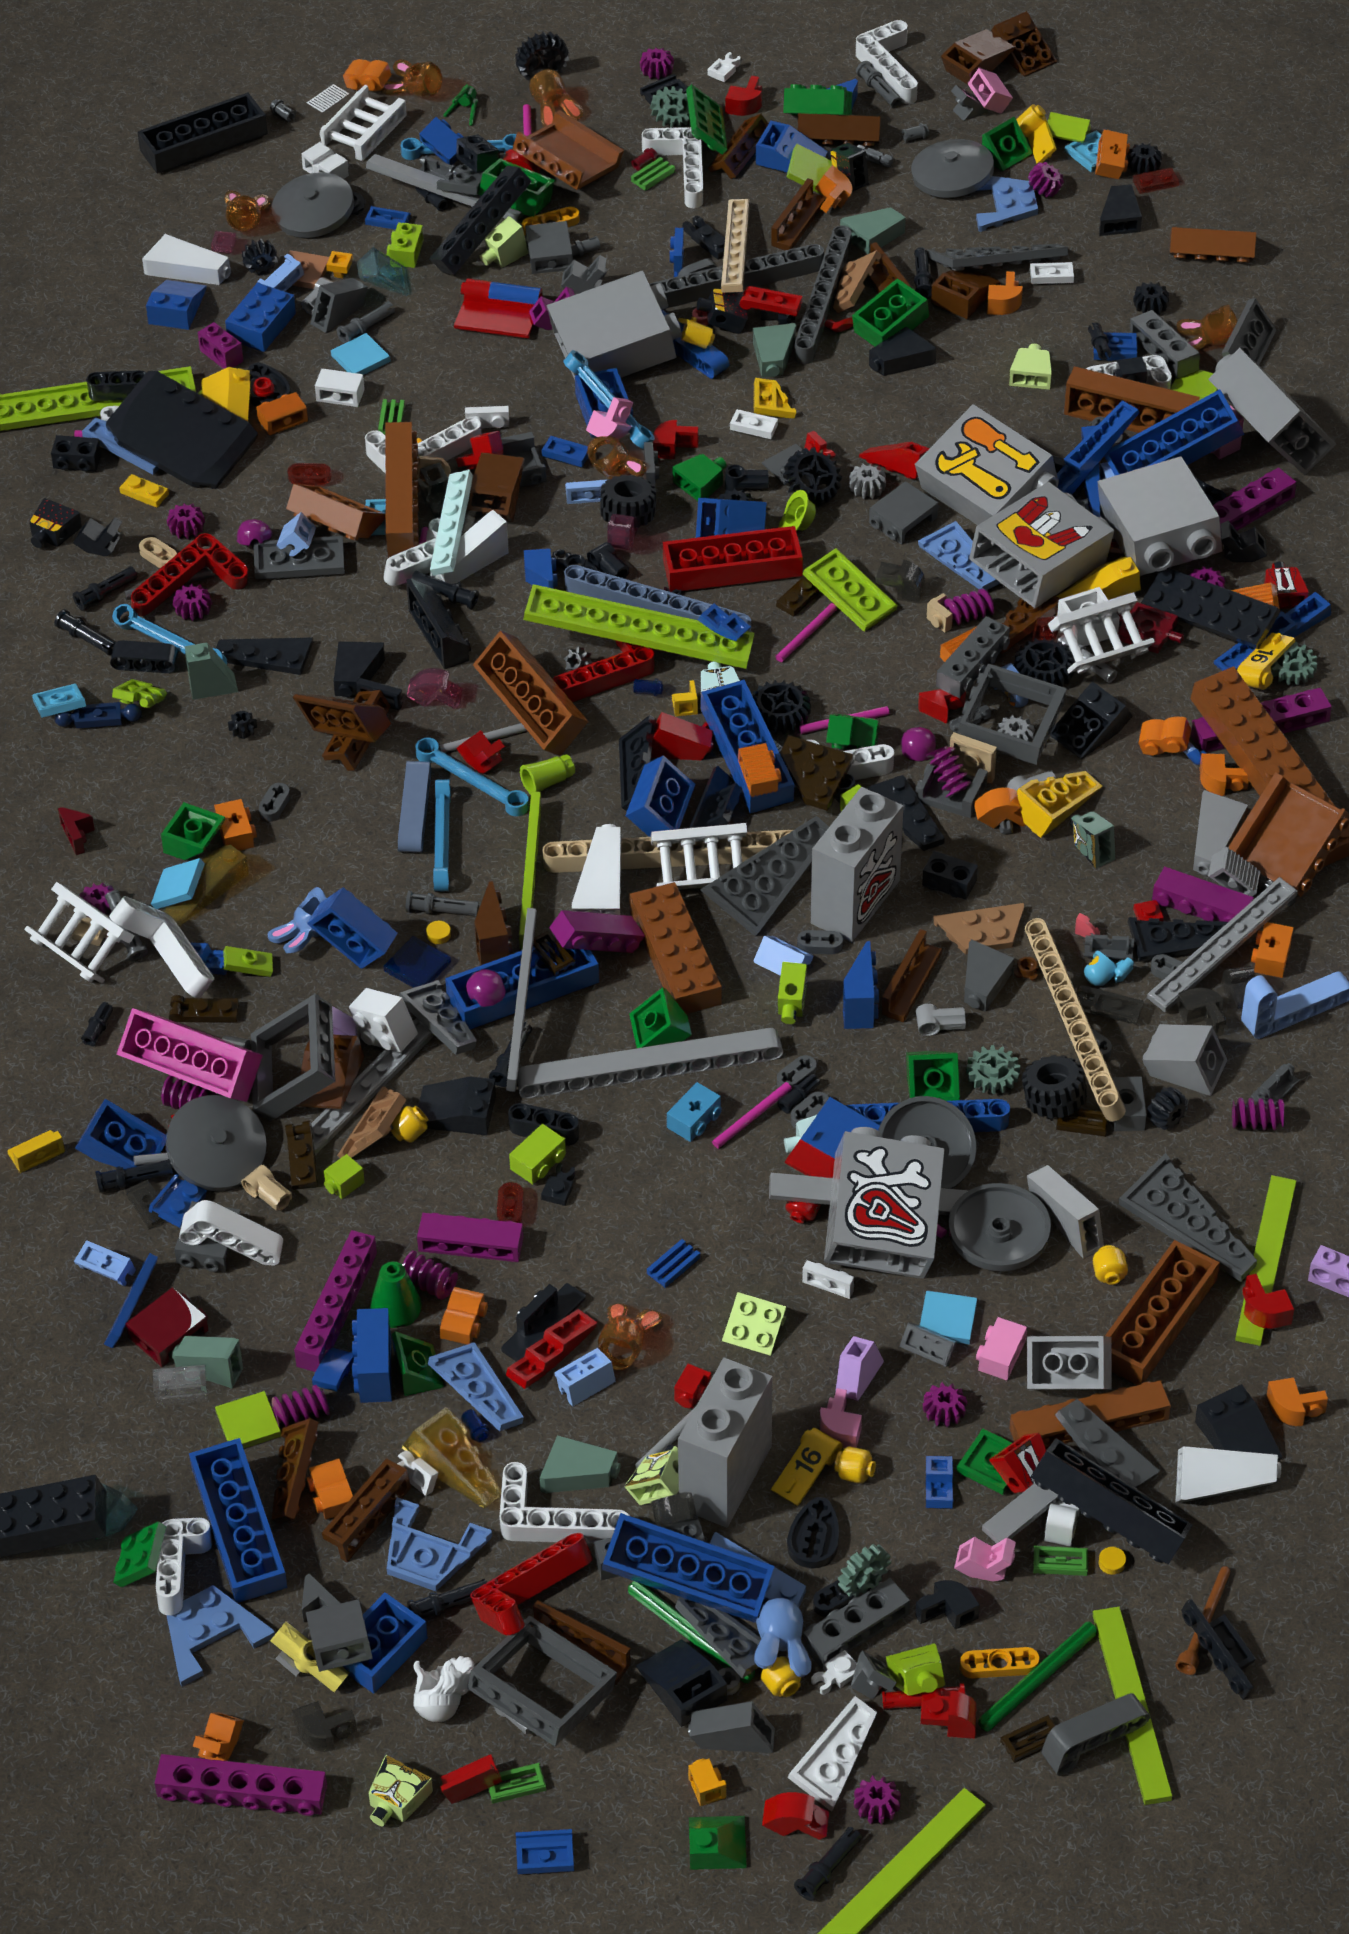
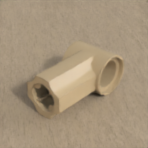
M260 1165L241 1181L243 1188L248 1194L254 1198L259 1196L276 1211H282L292 1199V1193L278 1183L271 1171L264 1165Z

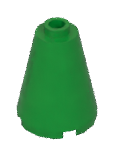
M388 1262L381 1267L370 1304V1309L388 1308L390 1328L410 1325L418 1318L421 1312V1298L404 1266L398 1262Z

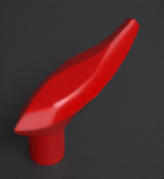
M846 318L839 322L827 319L825 327L834 332H842L853 327V319Z

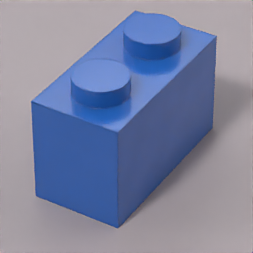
M435 117L419 133L420 141L443 162L453 165L458 160L456 158L457 139L463 136L460 133L455 134L445 120H439Z

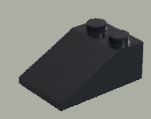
M470 1076L423 1086L418 1107L428 1118L426 1122L427 1129L487 1136L496 1099L495 1079Z
M1242 1384L1197 1405L1195 1423L1214 1449L1278 1455V1461L1282 1459L1278 1446L1256 1402Z

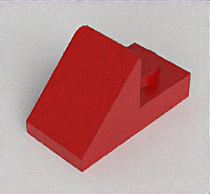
M941 689L920 692L918 709L922 713L948 723V710L964 707L966 691L960 698Z

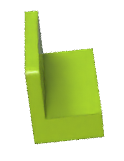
M1050 112L1047 123L1052 137L1079 143L1085 142L1086 135L1090 134L1091 131L1090 120Z

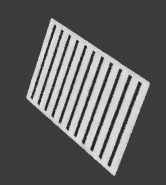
M333 84L307 103L323 112L349 93Z

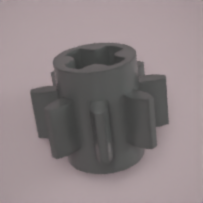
M577 647L576 650L569 649V654L564 658L567 665L566 670H575L593 663L590 658L591 653H584L583 647Z

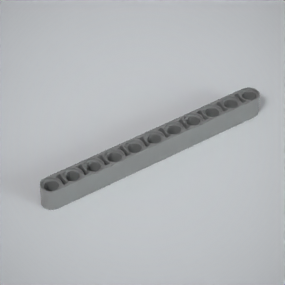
M765 1028L528 1065L519 1068L517 1084L520 1096L528 1099L777 1060L783 1055V1049L778 1031L774 1028Z

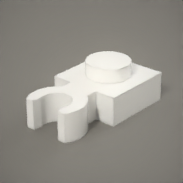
M727 53L725 60L719 58L708 68V76L725 82L736 72V67L741 63V57L738 56L736 59H732V53Z
M407 1450L400 1453L398 1457L403 1461L397 1464L407 1469L410 1484L425 1496L432 1493L439 1472L420 1457L415 1460L412 1453Z
M844 1650L824 1663L823 1670L825 1672L815 1673L811 1677V1683L813 1685L819 1681L826 1683L820 1687L822 1695L827 1694L834 1683L841 1688L852 1681L857 1663Z

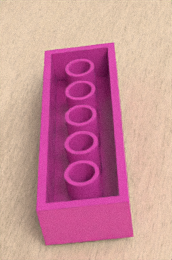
M135 1008L131 1010L117 1051L119 1056L228 1098L244 1102L248 1101L263 1056L217 1037Z

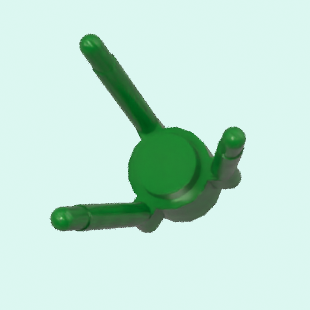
M466 84L452 100V105L443 114V117H447L459 103L462 106L472 105L469 125L472 126L478 103L475 88Z

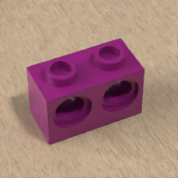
M215 322L198 332L200 351L223 369L227 367L234 368L243 362L241 342Z

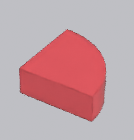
M1079 913L1076 918L1075 934L1086 937V935H1091V933L1100 935L1098 927L1095 928L1089 922V917Z

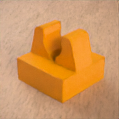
M332 251L326 264L327 271L333 272L334 277L343 279V273L347 274L352 264L353 255Z

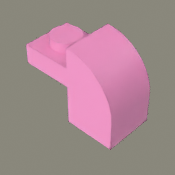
M613 397L608 412L593 411L586 431L600 438L620 439L624 437L631 429L626 420L630 414L633 402L628 399Z
M836 1388L834 1398H829L827 1408L821 1407L820 1431L842 1443V1448L844 1449L848 1446L857 1448L861 1433L862 1415L844 1412L847 1390Z
M973 1537L959 1546L954 1569L972 1578L993 1582L1002 1580L1005 1577L1006 1568L1014 1561L1016 1542L1007 1537L997 1544L990 1546L980 1539Z

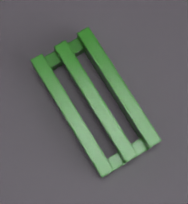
M660 157L633 174L631 182L646 191L673 174L675 166H669V162H663V158Z
M383 399L378 431L385 435L384 426L387 408H390L388 422H393L395 408H399L397 422L403 421L405 400H400V403H396V400L392 399L391 403H389L387 399Z
M1034 1546L1033 1573L1087 1576L1088 1548ZM1039 1555H1049V1556H1056V1557H1055V1558H1044V1557H1039ZM1059 1556L1082 1557V1559H1066V1557Z
M540 1763L499 1773L502 1781L534 1773L537 1776L524 1779L518 1778L508 1783L488 1788L492 1804L546 1791V1784Z

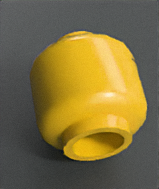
M405 1106L393 1120L391 1132L399 1141L404 1139L412 1143L427 1130L426 1122L428 1118L419 1107Z
M1107 1245L1101 1247L1093 1256L1094 1272L1099 1281L1114 1285L1127 1275L1126 1257L1121 1249Z
M848 1446L843 1451L838 1452L835 1460V1471L838 1472L842 1480L862 1484L869 1476L872 1477L874 1475L876 1462L872 1461V1455L868 1450Z
M786 1656L777 1657L771 1668L763 1669L761 1672L762 1682L776 1697H790L800 1688L801 1677L796 1676L790 1668L789 1658Z

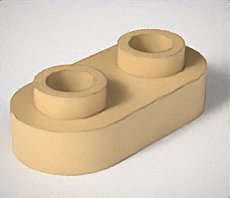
M145 538L139 544L140 555L158 568L164 566L177 555L174 549L157 538Z

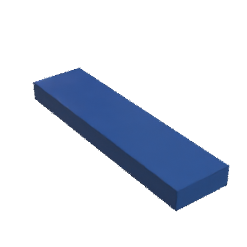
M149 1253L142 1264L104 1345L112 1348L121 1337L126 1323L156 1265L157 1256Z

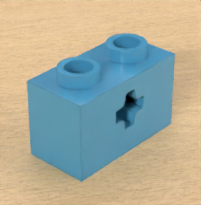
M696 1082L667 1112V1128L691 1142L696 1136L703 1134L706 1125L711 1120H716L722 1110L721 1096Z

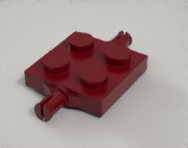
M1136 602L1130 611L1142 641L1151 638L1155 641L1148 647L1149 651L1158 654L1164 643L1169 639L1182 643L1184 640V634L1173 631L1178 622L1177 615ZM1118 614L1120 617L1119 622L1122 623L1118 636L1122 642L1132 645L1134 643L1121 614Z

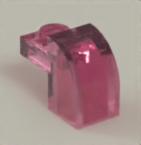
M612 514L608 523L607 542L613 548L633 549V540L638 531V528H634V517Z
M429 668L418 672L410 679L407 697L424 707L433 700L438 699L455 709L460 705L463 688L448 680L449 672L442 669Z

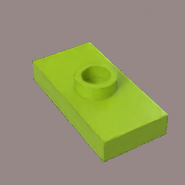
M225 946L223 951L224 970L271 977L273 973L272 953Z

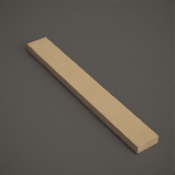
M732 199L728 202L721 282L722 293L743 292L750 209L749 199Z

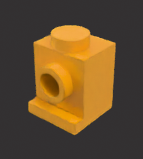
M702 1758L688 1765L689 1781L700 1806L726 1798V1782L722 1780L718 1767L713 1768L710 1759Z

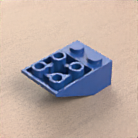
M770 121L756 144V165L788 172L793 148L796 144L825 158L828 155V151L792 126Z
M698 498L696 538L765 530L767 502Z
M870 941L865 943L844 979V1029L873 1028L874 1019H878V1004H874L879 1003V990L874 985L877 984V970H875V967H872L876 966V952L871 951Z

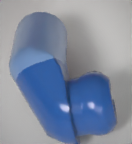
M1190 742L1188 743L1187 750L1183 751L1195 765H1200L1201 754H1207L1204 750L1199 752Z

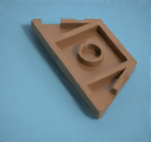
M1024 903L934 916L933 922L936 927L940 926L946 932V936L952 942H955L964 954H968L971 939L995 950L1012 948L1020 925V919L1024 912Z
M385 1086L381 1087L337 1156L341 1158L347 1154L352 1158L378 1139L385 1137L390 1132V1125L402 1110L401 1108L406 1099L398 1092H394L391 1089L388 1090Z

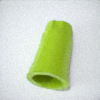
M567 754L520 767L521 781L530 795L532 792H541L556 783L565 781L566 778L575 774V766L571 757Z

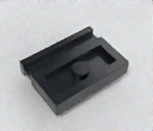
M673 74L641 87L640 95H644L645 100L651 105L653 95H656L658 90L663 92L664 87L671 90L672 86H674L675 91L683 89V94L687 93L686 89L688 87Z

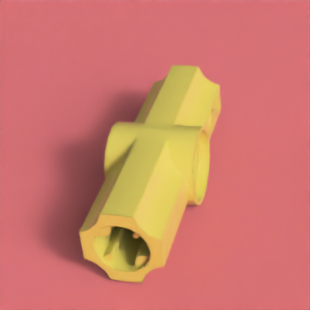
M287 1622L282 1625L270 1640L294 1660L295 1666L299 1671L312 1674L333 1692L337 1690L350 1673L342 1666L319 1672L312 1640L307 1639ZM306 1653L310 1654L314 1660H310Z

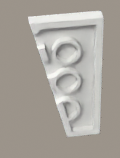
M855 1696L789 1773L788 1778L809 1795L815 1797L827 1809L833 1811L877 1712Z

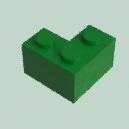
M830 714L826 743H832L831 747L838 749L848 748V745H857V749L875 746L878 740L880 719Z

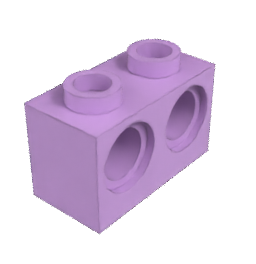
M1321 1245L1311 1262L1308 1281L1349 1297V1256Z

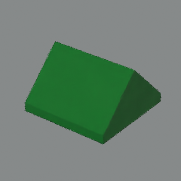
M1015 116L982 135V145L991 152L994 166L1000 171H1004L1033 153Z
M396 1331L392 1333L394 1357L404 1396L442 1388L444 1386L442 1377L428 1365L429 1357L436 1355L433 1344Z

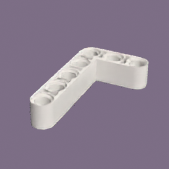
M896 20L856 37V57L861 62L870 61L872 68L882 74L884 82L901 98L902 103L913 104L916 102L917 80L889 53V51L906 45L907 23Z
M691 127L649 128L642 132L643 153L646 148H653L658 155H683L685 205L693 209L701 207L703 205L701 139L698 140L692 135Z
M474 417L466 418L418 443V456L439 457L448 461L472 448L470 438L481 434L480 420ZM380 431L368 432L365 436L366 454L386 474L385 435Z
M124 896L110 914V919L118 926L150 939L184 990L191 996L200 999L214 981V977L175 920L165 912Z
M511 1462L504 1467L500 1505L501 1535L506 1540L558 1542L571 1534L582 1533L587 1543H594V1541L612 1538L620 1513L628 1515L623 1510L526 1507L528 1490L526 1467L519 1462Z

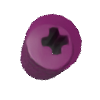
M979 589L977 592L971 591L969 595L965 593L961 597L954 596L953 599L947 598L943 604L947 610L953 613L952 622L955 620L957 625L961 624V617H963L965 622H969V615L974 620H977L978 612L982 618L986 617V610H988L990 615H994L993 599L985 589Z
M944 746L926 756L934 757L930 765H938L934 770V774H942L938 782H946L942 787V791H950L946 796L948 798L965 790L971 784V781L962 780L967 773H959V770L963 767V764H955L959 755L951 756L955 747Z
M169 1075L162 1088V1104L171 1106L173 1109H180L193 1099L208 1096L209 1090L203 1088L200 1092V1086L194 1085L192 1088V1083L187 1081L183 1085V1080L179 1078L174 1083V1076Z
M1242 1097L1238 1098L1236 1104L1233 1100V1129H1236L1238 1122H1241L1243 1129L1247 1128L1249 1122H1251L1253 1130H1256L1258 1123L1262 1124L1263 1130L1267 1129L1269 1123H1271L1275 1131L1278 1124H1281L1283 1128L1284 1101L1279 1099L1275 1106L1273 1099H1269L1265 1106L1262 1098L1258 1099L1256 1105L1253 1098H1249L1246 1105Z
M412 1250L409 1252L403 1262V1266L413 1285L419 1287L422 1291H427L430 1295H435L440 1300L448 1297L456 1286L457 1272L450 1276V1268L446 1267L442 1270V1264L437 1263L434 1266V1260L428 1259L425 1262V1255L421 1254L417 1257V1251Z
M317 1385L312 1386V1393L307 1388H302V1396L297 1391H292L291 1399L287 1394H282L281 1402L277 1397H272V1410L278 1426H280L281 1421L286 1427L289 1426L291 1418H293L295 1423L300 1422L301 1415H303L305 1420L309 1419L311 1412H313L316 1418H320V1410L322 1409L326 1415H330L325 1393Z

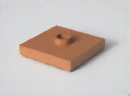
M290 250L288 254L301 263L304 275L292 286L314 289L318 279L324 277L327 271L326 264L329 257Z

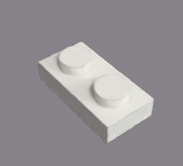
M1072 262L1030 264L1031 284L1074 283Z
M508 406L465 408V419L469 417L479 419L481 428L509 427Z
M738 409L730 422V430L768 439L772 438L778 426L777 418Z
M808 1260L803 1266V1283L850 1299L854 1291L853 1276Z

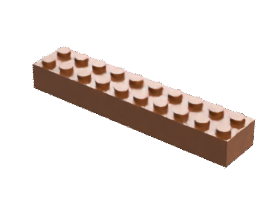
M1234 666L1194 682L1191 701L1239 768L1246 772L1249 782L1259 796H1261L1276 772L1284 776L1292 784L1335 806ZM1349 827L1345 832L1341 833L1336 848L1329 852L1324 866L1349 856Z

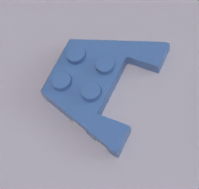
M992 176L983 187L978 189L992 190L996 212L976 214L979 232L985 231L987 227L993 225L995 227L1002 226L1003 222L1018 221L1038 214L1033 186L1029 185V181Z
M397 1497L395 1500V1513L387 1562L388 1575L437 1591L492 1537V1530L473 1523H469L459 1544L412 1529L410 1527L419 1512V1505Z
M214 1585L184 1600L182 1610L179 1613L167 1615L179 1681L182 1687L203 1676L202 1668L192 1655L197 1650L239 1628L243 1631L253 1648L266 1643L275 1635L272 1628Z

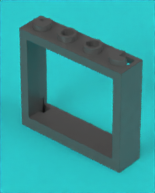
M988 664L984 673H979L976 683L978 686H973L969 697L971 700L965 702L962 712L964 715L958 717L955 729L958 730L960 735L997 747L996 752L1036 765L1064 705L1067 688ZM989 686L1049 705L1033 742L972 723Z
M313 994L251 1033V1051L263 1055L252 1086L254 1112L272 1121L335 1082L332 1004L317 994ZM309 1023L311 1069L273 1092L272 1045Z
M528 1616L524 1620L525 1626L522 1630L508 1635L470 1671L467 1689L556 1747L613 1691L617 1672L568 1641L565 1637L560 1636L533 1617ZM526 1643L531 1644L595 1686L562 1719L493 1675Z

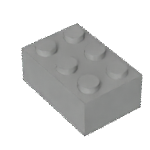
M1027 1336V1389L1112 1390L1111 1337Z

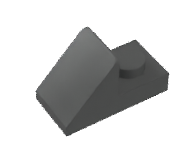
M955 85L951 90L956 96L955 100L958 102L953 111L963 121L989 111V109L982 106L976 96L958 85Z
M310 1574L305 1576L302 1600L304 1623L307 1621L306 1612L341 1604Z
M862 1650L858 1658L851 1687L873 1699L882 1687L891 1691L897 1682L884 1662Z

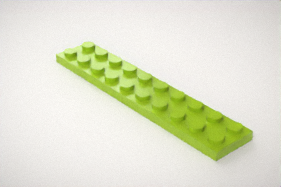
M191 366L158 371L196 392ZM87 382L1 394L0 431L101 416L100 412L104 407L120 406L124 400H91L88 394Z
M534 584L523 619L744 669L747 668L754 633L747 631L737 641L715 633L698 620Z

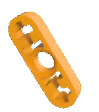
M565 207L534 217H528L522 221L524 235L526 236L525 226L544 224L549 220L555 222L567 221L568 227L575 226L579 223V210L575 207Z
M1030 1647L972 1650L965 1652L960 1659V1671L967 1678L1028 1675L1039 1665V1654ZM1024 1657H1028V1660L1031 1661L1029 1665H1025ZM996 1658H1002L1007 1662V1665L1003 1668H997L992 1664V1661ZM1012 1658H1015V1666H1012ZM984 1659H987V1668H984ZM969 1661H974L976 1668H971Z

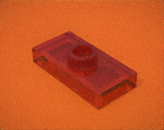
M1055 617L1037 618L1032 633L1033 641L1035 638L1039 641L1043 640L1044 637L1046 640H1052L1053 638L1056 640L1058 630L1051 632L1048 625Z

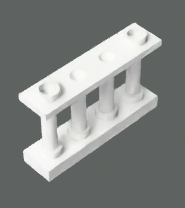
M364 85L321 128V143L326 146L333 139L354 147L355 158L363 161L407 116L406 100L398 98L393 104L387 105L369 98L368 86ZM367 105L384 113L378 117L361 109ZM354 117H358L373 123V125L366 128L350 121ZM346 128L362 136L356 140L339 132Z
M1134 592L1058 615L1048 623L1051 632L1060 630L1064 633L1076 661L1067 669L1068 673L1077 671L1078 674L1090 670L1092 666L1133 653L1139 656L1149 651L1148 647L1155 641L1153 638L1142 641L1130 613L1131 606L1137 601ZM1118 612V614L1122 615L1134 644L1123 647L1111 619L1112 613ZM1099 618V620L1103 621L1114 650L1106 653L1103 652L1092 626V619ZM1080 624V626H1083L1095 656L1084 659L1072 630L1073 625Z
M746 823L651 832V845H657V848H660L663 883H657L656 887L673 883L669 847L675 843H681V846L684 847L687 880L674 881L678 890L703 888L720 877L716 844L719 842L718 839H728L731 842L733 868L737 867L742 863L740 841L742 837H746ZM696 841H704L707 844L711 878L696 879L693 845H695Z
M56 882L51 890L59 895L57 897L58 902L38 931L29 926H26L24 930L32 935L30 939L41 947L45 944L81 970L80 976L91 983L93 980L103 983L105 979L96 974V971L116 942L119 943L120 940H123L130 944L134 935L115 924L108 916L69 888ZM72 904L75 906L73 910L75 913L54 943L46 935L65 907H69ZM89 916L92 919L90 922L92 925L70 955L62 948L82 918ZM105 928L109 931L107 933L108 938L87 967L79 960L99 930L102 931Z

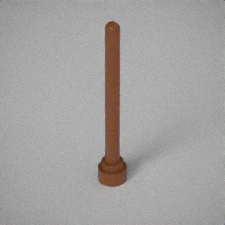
M1223 1566L1220 1569L1202 1612L1208 1623L1211 1622L1231 1571L1227 1566ZM1196 1632L1193 1634L1188 1649L1179 1654L1175 1664L1180 1672L1187 1675L1195 1674L1200 1663L1198 1651L1201 1644L1198 1641Z

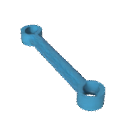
M517 134L506 135L503 140L487 141L499 149V151H504L505 153L513 149L511 145L514 144ZM407 138L401 142V155L407 160H415L421 154H434L416 138Z
M572 350L563 361L565 366L573 373L578 374L609 409L615 396L587 366L589 364L588 360L581 353ZM629 414L626 423L631 426L629 430L630 439L635 445L644 449V442H653L655 437L650 430L640 425Z
M121 604L113 611L112 617L114 622L124 630L134 628L161 643L173 644L183 654H185L184 646L195 645L138 616V613L128 604ZM129 611L128 617L130 619L120 623L121 615ZM212 648L227 665L226 657L218 649Z
M422 738L416 743V757L419 761L434 762L505 804V810L509 815L522 816L528 811V796L525 792L520 790L510 792L440 751L438 742L433 738ZM427 749L432 750L430 753L421 752ZM514 802H523V804L519 806L511 805Z
M450 779L435 780L434 892L449 891Z

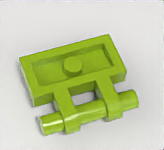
M134 679L113 688L112 697L120 699L122 703L133 704L135 701H140L142 707H152L156 703L163 701L167 695L165 689L155 688L151 683Z

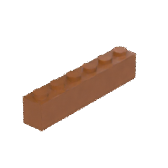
M1161 1380L1144 1382L1129 1388L1121 1387L1115 1391L1103 1394L1095 1393L1090 1397L1078 1399L1115 1432L1169 1420L1171 1405ZM1070 1399L1055 1405H1044L1041 1408L1029 1411L1021 1410L1011 1414L1009 1429L1014 1442L1025 1434L1038 1432L1042 1437L1045 1448L1050 1447L1056 1438L1065 1444L1074 1442L1055 1414L1076 1399Z

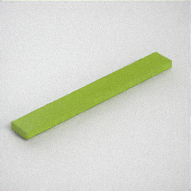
M541 792L531 793L519 929L521 950L523 949L527 908H533L541 816Z
M1271 1175L1254 1252L1257 1265L1249 1274H1257L1265 1293L1273 1291L1296 1180ZM1244 1299L1235 1341L1261 1346L1264 1328L1254 1325L1244 1315L1246 1301Z
M1120 1606L1094 1610L1093 1619L1115 1699L1133 1693L1149 1713ZM1150 1718L1143 1727L1125 1735L1144 1805L1172 1801V1793Z
M963 1788L818 1934H861L985 1810V1804L967 1789Z

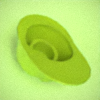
M804 490L795 491L791 495L778 528L795 526L796 531H803L811 525L816 509Z

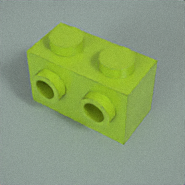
M398 222L396 231H392L391 244L387 246V257H390V265L415 268L424 241L423 225Z
M541 1124L509 1154L510 1170L533 1185L539 1178L545 1177L555 1163L563 1160L566 1154L565 1139L544 1124Z

